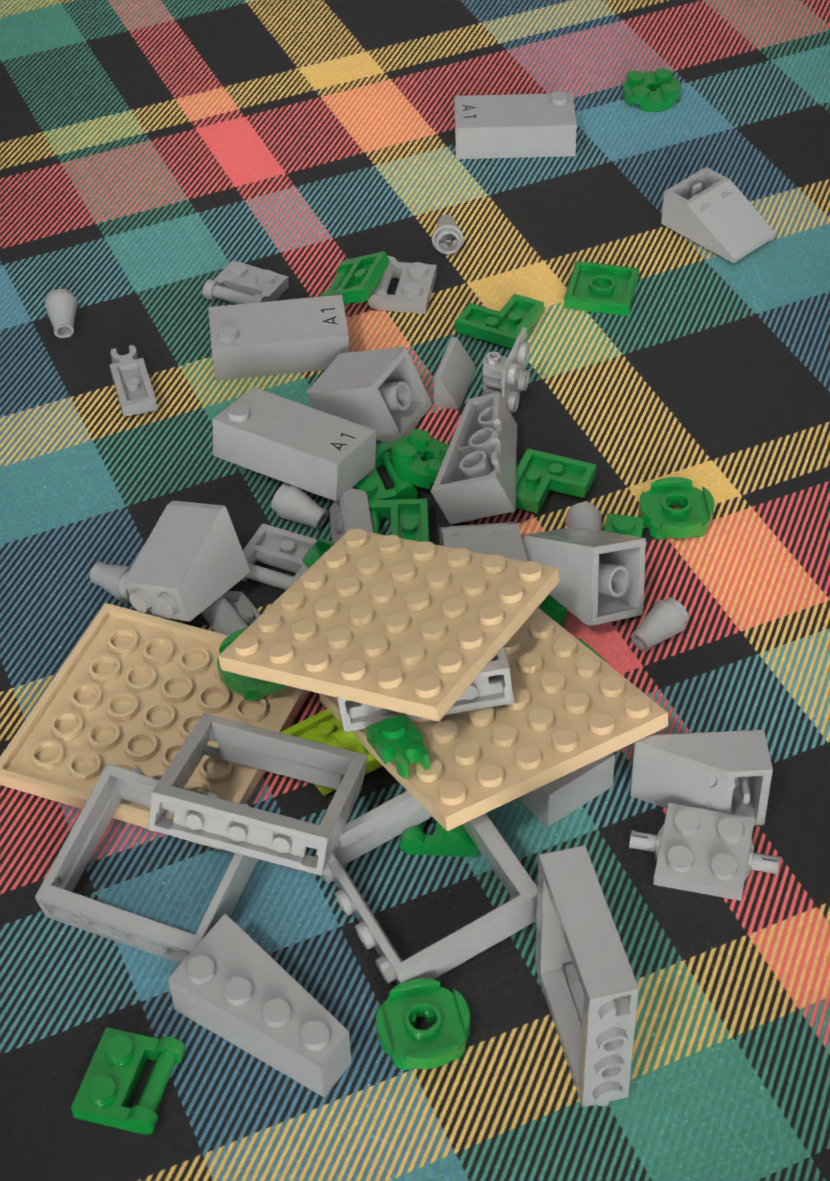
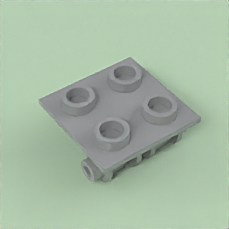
M522 328L508 357L500 356L498 352L492 351L487 353L483 359V396L500 392L510 412H516L521 390L526 391L530 379V371L525 370V364L529 359L531 348L530 343L526 342V328Z

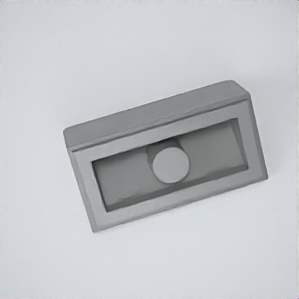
M456 337L450 339L433 379L434 403L438 407L460 409L476 370L474 362Z
M350 488L342 494V497L337 502L333 501L328 512L332 542L336 543L350 529H363L366 532L373 533L368 498L365 491Z
M227 591L202 611L203 617L215 632L228 636L240 629L249 627L261 615L246 595L239 591Z

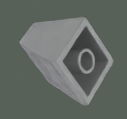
M406 347L340 353L306 392L314 409L376 430V440L392 444L399 437L409 435L410 431L432 406V402Z
M171 501L167 504L124 579L130 595V603L136 611L157 617L190 622L250 573L226 506Z
M569 527L524 535L523 545L527 561H535L541 565L558 568L560 582L549 595L583 623L593 626L643 615L646 538L581 527Z

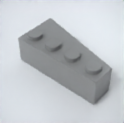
M500 392L467 400L431 489V493L450 524L464 521L472 522L480 518L515 512L517 424Z
M226 913L168 978L174 1010L324 1098L352 1063L349 1031Z

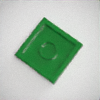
M575 261L564 297V309L629 316L639 280L640 269Z

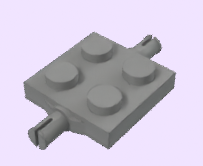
M668 803L665 823L659 830L658 835L632 830L629 848L655 852L656 869L653 885L739 901L742 900L744 882L750 875L751 870L777 875L780 856L754 853L752 833L755 818Z

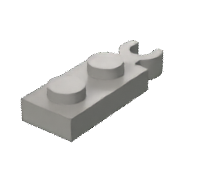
M133 345L129 346L130 352L126 355L117 354L116 348L111 349V376L123 417L158 410L144 359L137 358V351Z

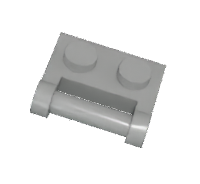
M388 256L390 263L382 279L378 282L371 297L368 299V305L375 310L426 314L437 276V265L424 264L422 262H398L394 257ZM391 278H400L395 295L387 294Z
M232 260L214 280L208 279L205 282L202 294L206 299L215 301L218 298L234 304L276 301L289 287L288 276Z
M262 523L243 549L250 573L241 581L251 579L287 590L309 569L303 563L302 558L310 547L317 542V539ZM258 561L294 572L296 575L293 577L254 564Z

